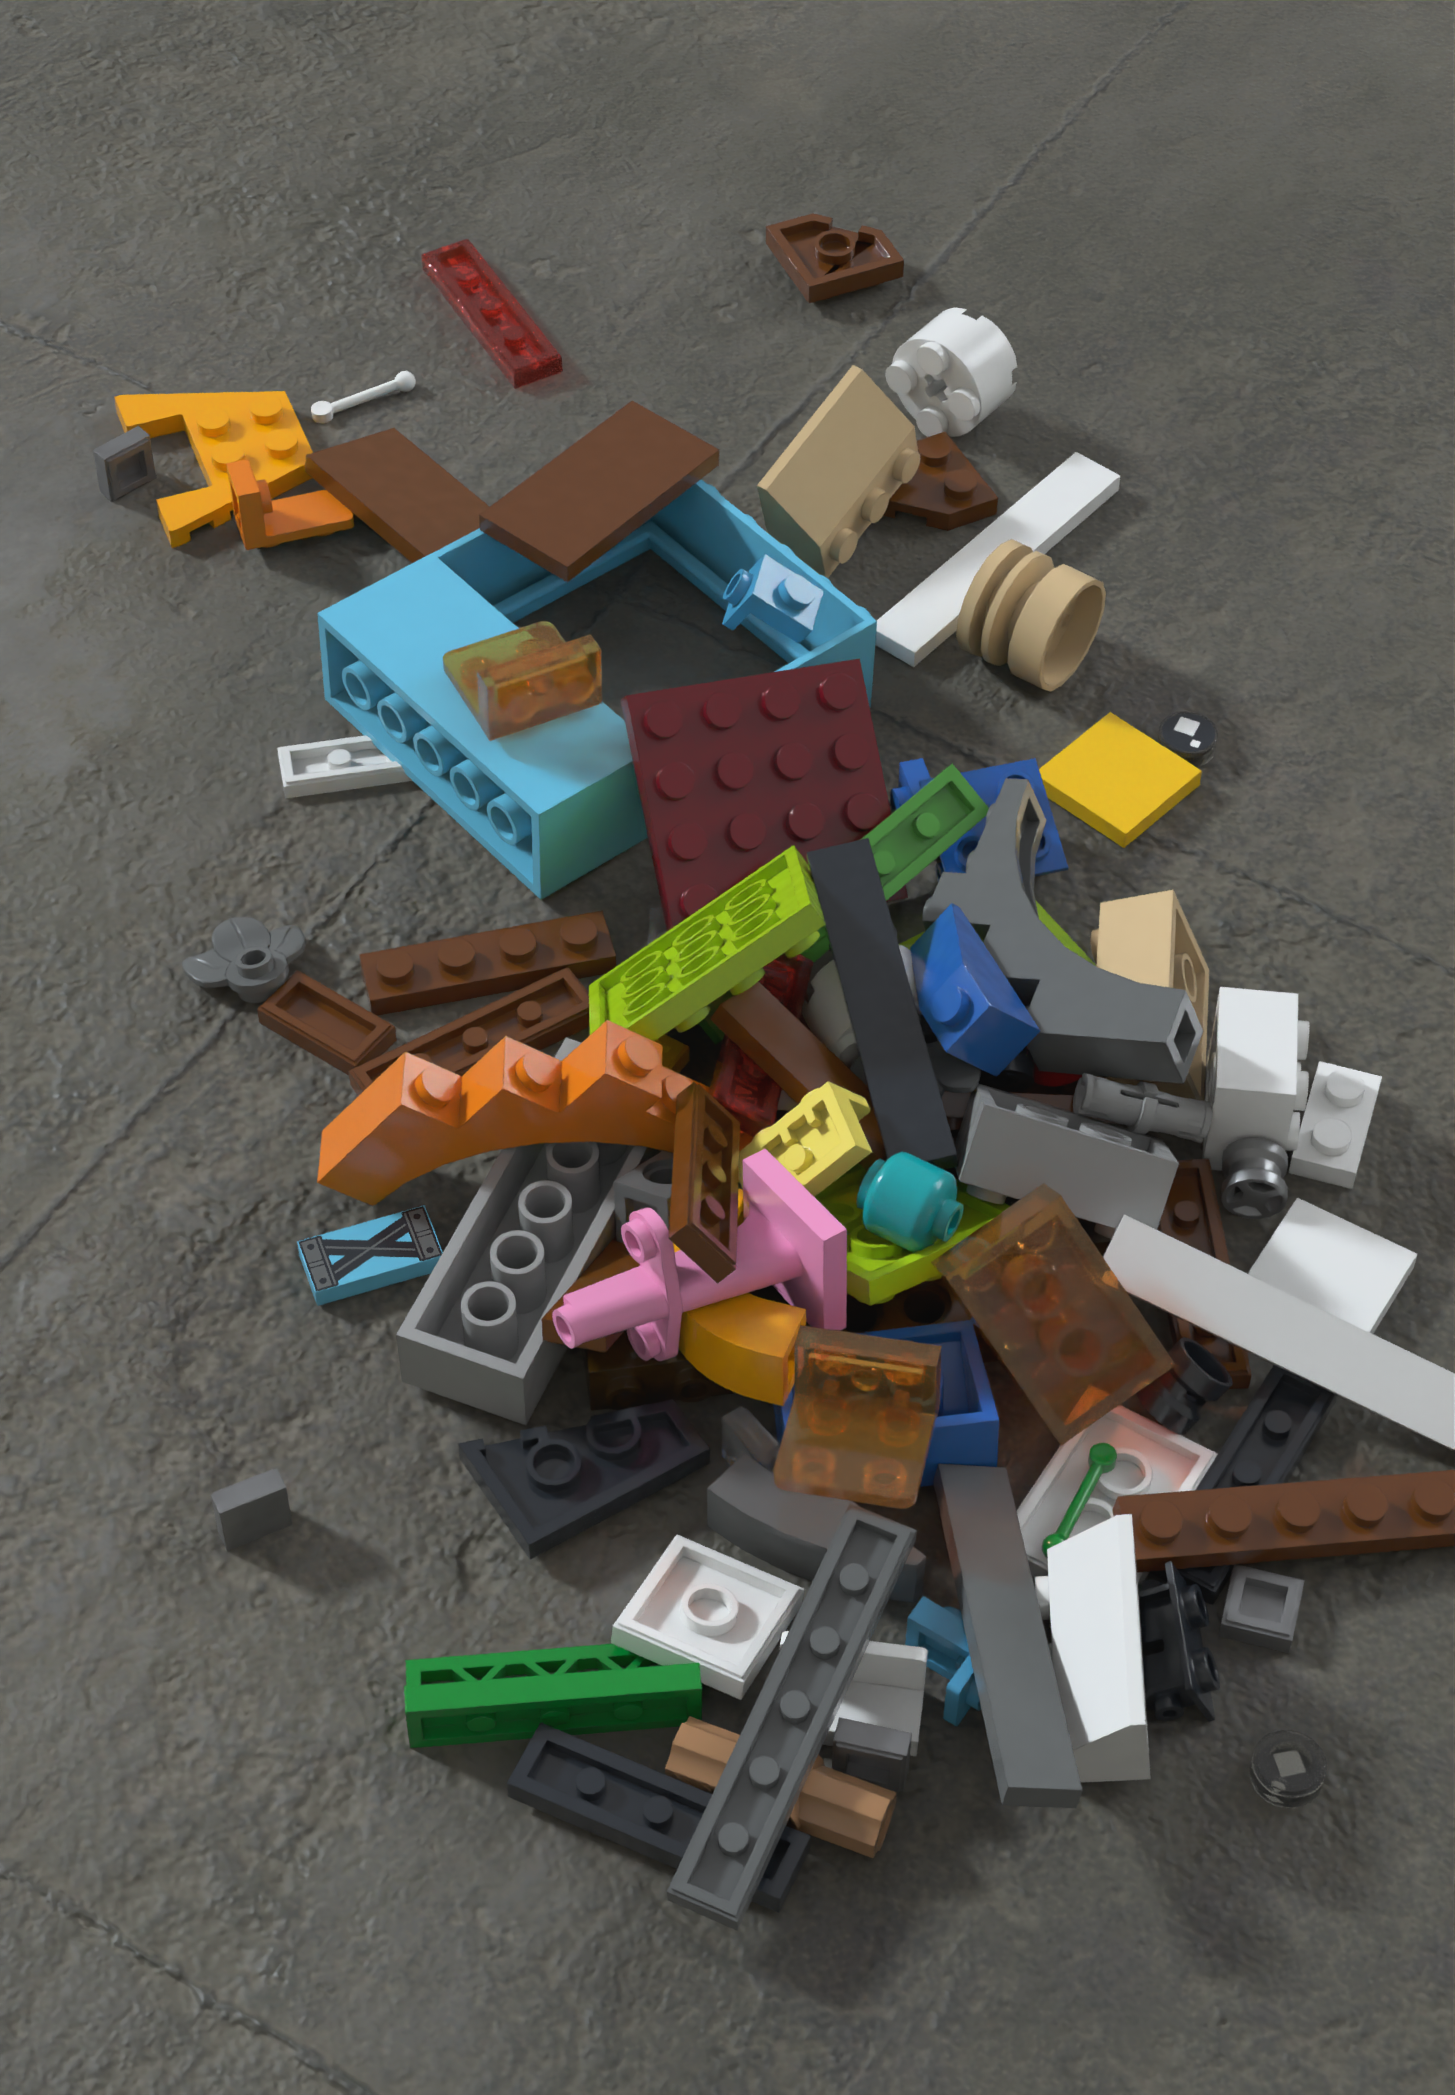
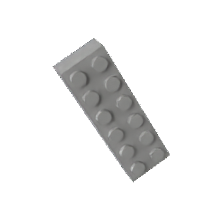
M565 1038L554 1058L562 1061L581 1042ZM600 1142L539 1143L502 1149L396 1334L402 1382L527 1425L568 1348L566 1345L543 1340L541 1319L616 1237L614 1181L663 1150L644 1146Z

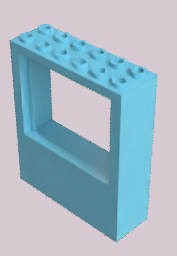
M702 479L569 582L564 581L480 531L479 528L317 613L325 700L358 731L368 736L372 743L392 762L397 761L402 766V769H404L405 774L540 900L648 838L625 721L513 623L649 549L658 554L726 611L729 602L723 599V595L733 576L740 569L748 572L766 554L823 590L813 630L799 644L751 613L741 624L789 663L777 671L860 658L869 707H871L877 621L865 608L856 605L835 588L827 577L819 575L799 559L787 545L778 542L762 529L750 515L741 512L721 496L714 486L705 483Z

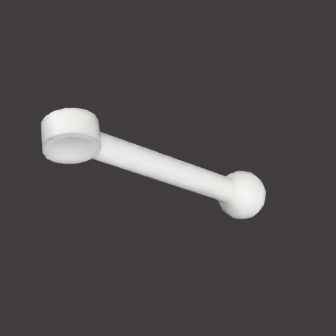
M401 371L396 375L395 380L332 403L318 401L311 406L312 419L317 423H327L333 419L334 413L397 390L409 392L415 386V377L411 372Z

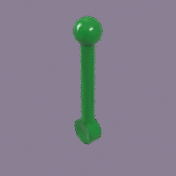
M1097 1443L1091 1447L1088 1457V1464L1090 1466L1056 1532L1048 1535L1042 1542V1552L1047 1559V1549L1069 1538L1101 1475L1111 1472L1115 1468L1117 1452L1110 1444Z

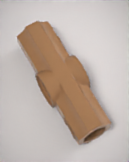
M690 1716L685 1723L681 1724L674 1738L670 1756L665 1767V1775L713 1794L740 1735ZM818 1754L786 1826L874 1858L877 1851H880L888 1833L896 1807L897 1792L826 1767L823 1759Z

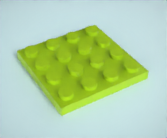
M795 845L589 985L590 1035L607 1020L652 1041L657 1040L673 1028H676L678 1032H684L702 1021L711 1010L708 1004L730 990L732 995H738L755 985L765 974L763 967L783 953H785L787 958L795 957L811 947L820 937L817 930L826 925L809 866Z

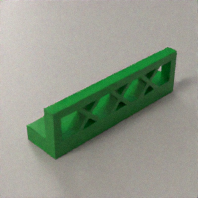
M614 1644L405 1660V1715L410 1748L531 1739L540 1722L570 1735L680 1727L690 1716L702 1721V1684L699 1663L650 1666L657 1663ZM585 1669H598V1670H599V1671L577 1672L578 1670H585ZM510 1675H526L525 1677L505 1678ZM447 1680H453V1681H454V1682H450V1683H438V1684H425V1685H422V1682H435V1681H447Z

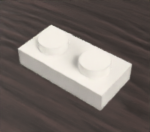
M1319 1061L1300 1127L1297 1150L1293 1151L1289 1173L1353 1189L1382 1076Z

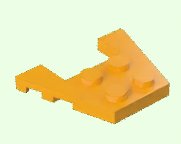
M285 391L134 394L114 397L117 415L125 433L139 426L150 435L151 439L185 431L208 484L206 488L156 499L159 518L172 548L191 541L190 532L207 523L216 528L231 520L230 511L233 510L226 463L248 459L256 481L266 480L271 499L312 479L304 470L306 455L313 453Z

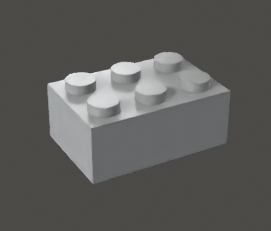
M979 1083L974 1091L971 1092L954 1144L958 1159V1166L955 1167L959 1181L968 1184L966 1189L968 1194L996 1204H1004L1007 1196L1032 1203L1030 1211L1033 1214L1058 1223L1068 1224L1071 1215L1096 1222L1094 1231L1110 1239L1113 1238L1124 1214L1157 1230L1179 1165L1162 1139L1146 1134L1129 1132L1127 1128L1091 1117L1076 1115L1068 1110Z

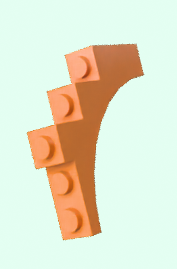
M609 1020L605 1021L562 1061L507 1036L498 1042L463 1076L408 1052H404L322 1130L317 1183L374 1206L403 1184L442 1165L494 1150L539 1143L600 1142L644 1146L674 1153L677 1095L693 1082L697 1085L700 1084L742 1124L739 1141V1151H741L752 1142L755 1136V1108H753L750 1124L747 1126L726 1103L747 1124L752 1106L738 1102L725 1103L724 1100H738L662 1066L663 1045ZM734 1104V1105H736V1106L742 1108V1109L744 1110V1112L741 1111V1110H739V1109H737V1108H735V1107H733V1106H731V1105Z

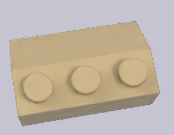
M852 365L757 485L767 533L781 544L787 545L799 559L819 575L829 578L839 563L843 564L851 558L860 536L871 523H876L882 518L888 507L889 499L902 483H908L913 478L920 463L915 426L863 369Z
M1174 890L1100 903L1099 929L1092 930L1091 949L1096 967L1139 983L1186 990L1203 1029V1034L1184 1084L1106 1077V1079L1135 1086L1140 1081L1156 1084L1158 1091L1169 1093L1170 1095L1205 1101L1209 968Z

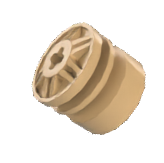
M1010 539L1000 544L986 558L970 584L957 620L956 638L959 647L973 655L983 656L985 661L997 666L1008 663L1011 674L1051 692L1062 686L1076 671L1096 636L1105 607L1106 591L1104 584L1065 564L1054 568L1051 557L1038 551L1033 552L1031 547Z

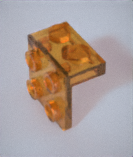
M541 621L448 651L443 656V669L489 741L602 704L601 648L591 634L565 642L552 623Z
M800 1325L794 1345L795 1396L774 1466L775 1485L785 1491L899 1509L913 1506L917 1500L940 1407L942 1346Z

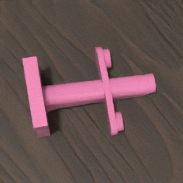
M763 1149L742 1160L744 1222L737 1227L735 1271L717 1284L682 1250L674 1252L673 1242L669 1239V1230L662 1218L653 1209L644 1208L630 1214L629 1222L622 1225L621 1235L628 1252L640 1266L564 1295V1305L555 1309L552 1313L554 1326L561 1340L571 1349L585 1342L627 1330L629 1341L641 1359L647 1361L655 1358L658 1361H663L676 1357L678 1354L683 1312L772 1285L791 1306L806 1309V1321L825 1339L846 1328L847 1229L766 1149Z

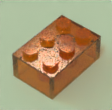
M1045 1183L931 1262L1041 1424L1061 1446L1175 1366V1363L1062 1196Z

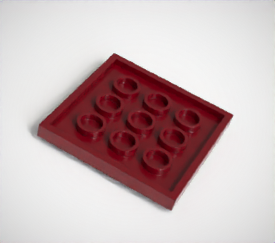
M860 658L631 694L621 699L667 931L791 846L795 845L808 864L806 852L861 840L891 815ZM906 885L886 902L892 903L908 898Z

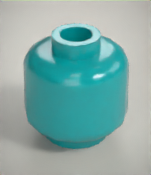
M906 1152L896 1153L886 1161L882 1159L876 1160L867 1171L860 1185L856 1200L857 1208L863 1210V1222L869 1232L912 1252H917L933 1245L937 1239L947 1242L955 1233L964 1210L963 1204L956 1201L957 1182L954 1175Z

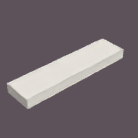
M366 735L277 748L285 799L412 781L405 774L402 766L397 761L392 762Z

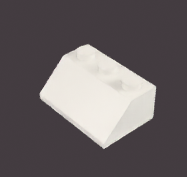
M1132 1514L1116 1515L1047 1549L1048 1576H1035V1592L1042 1620H1051L1052 1643H1048L1080 1782L1151 1779Z

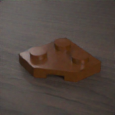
M814 213L766 226L767 246L808 303L830 299L834 296L876 286L880 283L903 277L904 259L882 230L863 225L858 233L832 227L833 218Z
M942 432L917 441L918 453L920 454L919 467L913 478L908 483H902L889 499L888 507L883 516L895 518L898 511L926 517V526L949 531L996 515L998 497L946 432Z

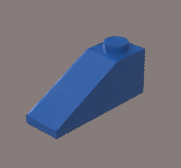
M951 903L910 947L919 1010L947 1053L997 1077L1041 1030L961 908Z

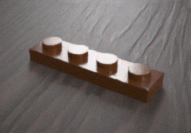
M603 910L359 954L361 972L370 1010L376 1016L520 990L566 967H569L577 979L606 974L616 967V953Z

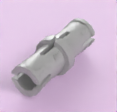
M1083 1073L1082 1078L1077 1083L1073 1098L1074 1114L1101 1118L1127 1125L1129 1132L1145 1135L1150 1130L1201 1143L1208 1134L1212 1120V1105L1210 1102L1170 1095L1169 1093L1158 1091L1156 1084L1140 1081L1135 1086Z

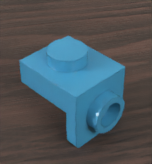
M764 554L748 572L740 569L729 582L723 595V599L729 603L722 625L733 631L751 613L800 644L813 630L823 590L810 583L803 576L794 573Z
M923 1596L907 1618L905 1645L927 1649L926 1667L950 1680L946 1688L943 1719L954 1726H958L970 1707L978 1711L981 1710L961 1611L954 1607L947 1606L943 1608Z

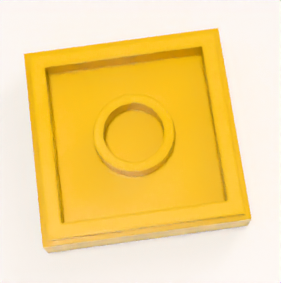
M1111 712L1039 769L1047 798L1123 848L1200 785L1202 774L1200 769Z

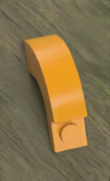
M738 1189L737 1227L744 1222L742 1189ZM673 1243L674 1252L679 1251L680 1249ZM750 1293L735 1296L683 1312L678 1348L698 1371L722 1387L756 1400L784 1406L806 1360V1309L763 1299Z

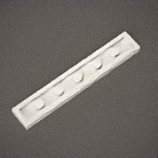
M1075 452L877 620L875 645L915 667L957 630V620L970 584L986 558L1000 544L1013 539L1031 547L1033 552L1038 551L1046 554L1119 490L1120 475Z
M1125 1214L1123 1215L1094 1275L1095 1278L1455 1452V1373Z

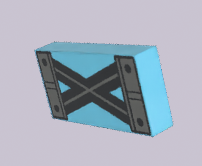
M425 1205L297 1241L299 1257L317 1306L430 1274L443 1253Z

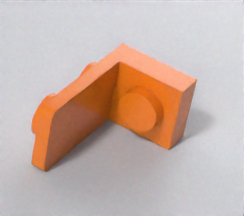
M248 459L226 463L234 518L246 550L274 547L284 542L313 536H327L337 531L354 527L352 511L327 490L271 501L266 480L256 481Z

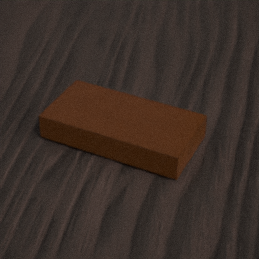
M298 970L257 1009L260 1024L349 1075V1070L381 1056L397 1041L394 1025Z

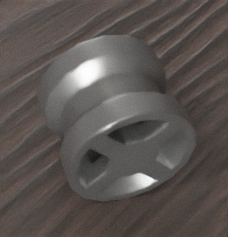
M1251 1137L1239 1139L1229 1144L1222 1155V1171L1226 1177L1221 1189V1201L1224 1208L1234 1215L1250 1219L1267 1218L1280 1213L1286 1206L1288 1198V1187L1282 1179L1286 1175L1288 1168V1156L1285 1149L1278 1143L1265 1138Z

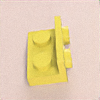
M829 1081L820 1088L807 1093L799 1105L771 1127L758 1132L752 1139V1142L739 1151L738 1180L742 1189V1160L766 1149L814 1197L872 1153L859 1123V1120L870 1112L866 1099Z

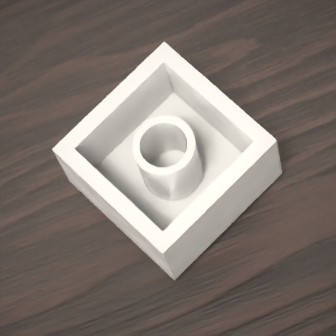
M1220 987L1205 1078V1101L1210 1102L1212 1105V1120L1206 1138H1203L1202 1159L1210 1160L1211 1170L1222 1171L1223 1151L1229 1144L1239 1139L1251 1137L1265 1138L1278 1143L1285 1150H1297L1300 1132V1112H1293V1110L1305 1111L1309 1084V1073L1301 1071V1062H1297V1059L1306 1060L1309 1021L1298 1020V994L1229 987Z

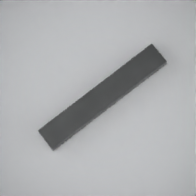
M938 1464L933 1484L1001 1803L1007 1806L1077 1808L1083 1790L1007 1470L1003 1467Z
M849 1503L667 1890L668 1901L738 1931L916 1541L915 1529Z

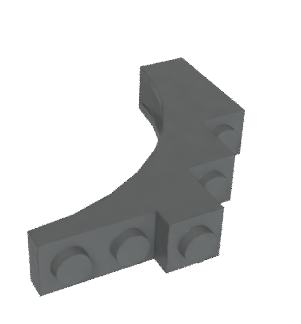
M1006 778L996 802L988 809L986 826L978 845L968 856L966 873L943 872L933 896L926 901L922 919L925 931L951 903L961 908L1041 1030L1027 1045L1039 1071L1078 1075L1087 1073L1101 1077L1184 1084L1203 1034V1029L1186 990L1139 983L1100 969L1066 948L1039 920L1034 897L1035 859L1046 818L1029 780Z

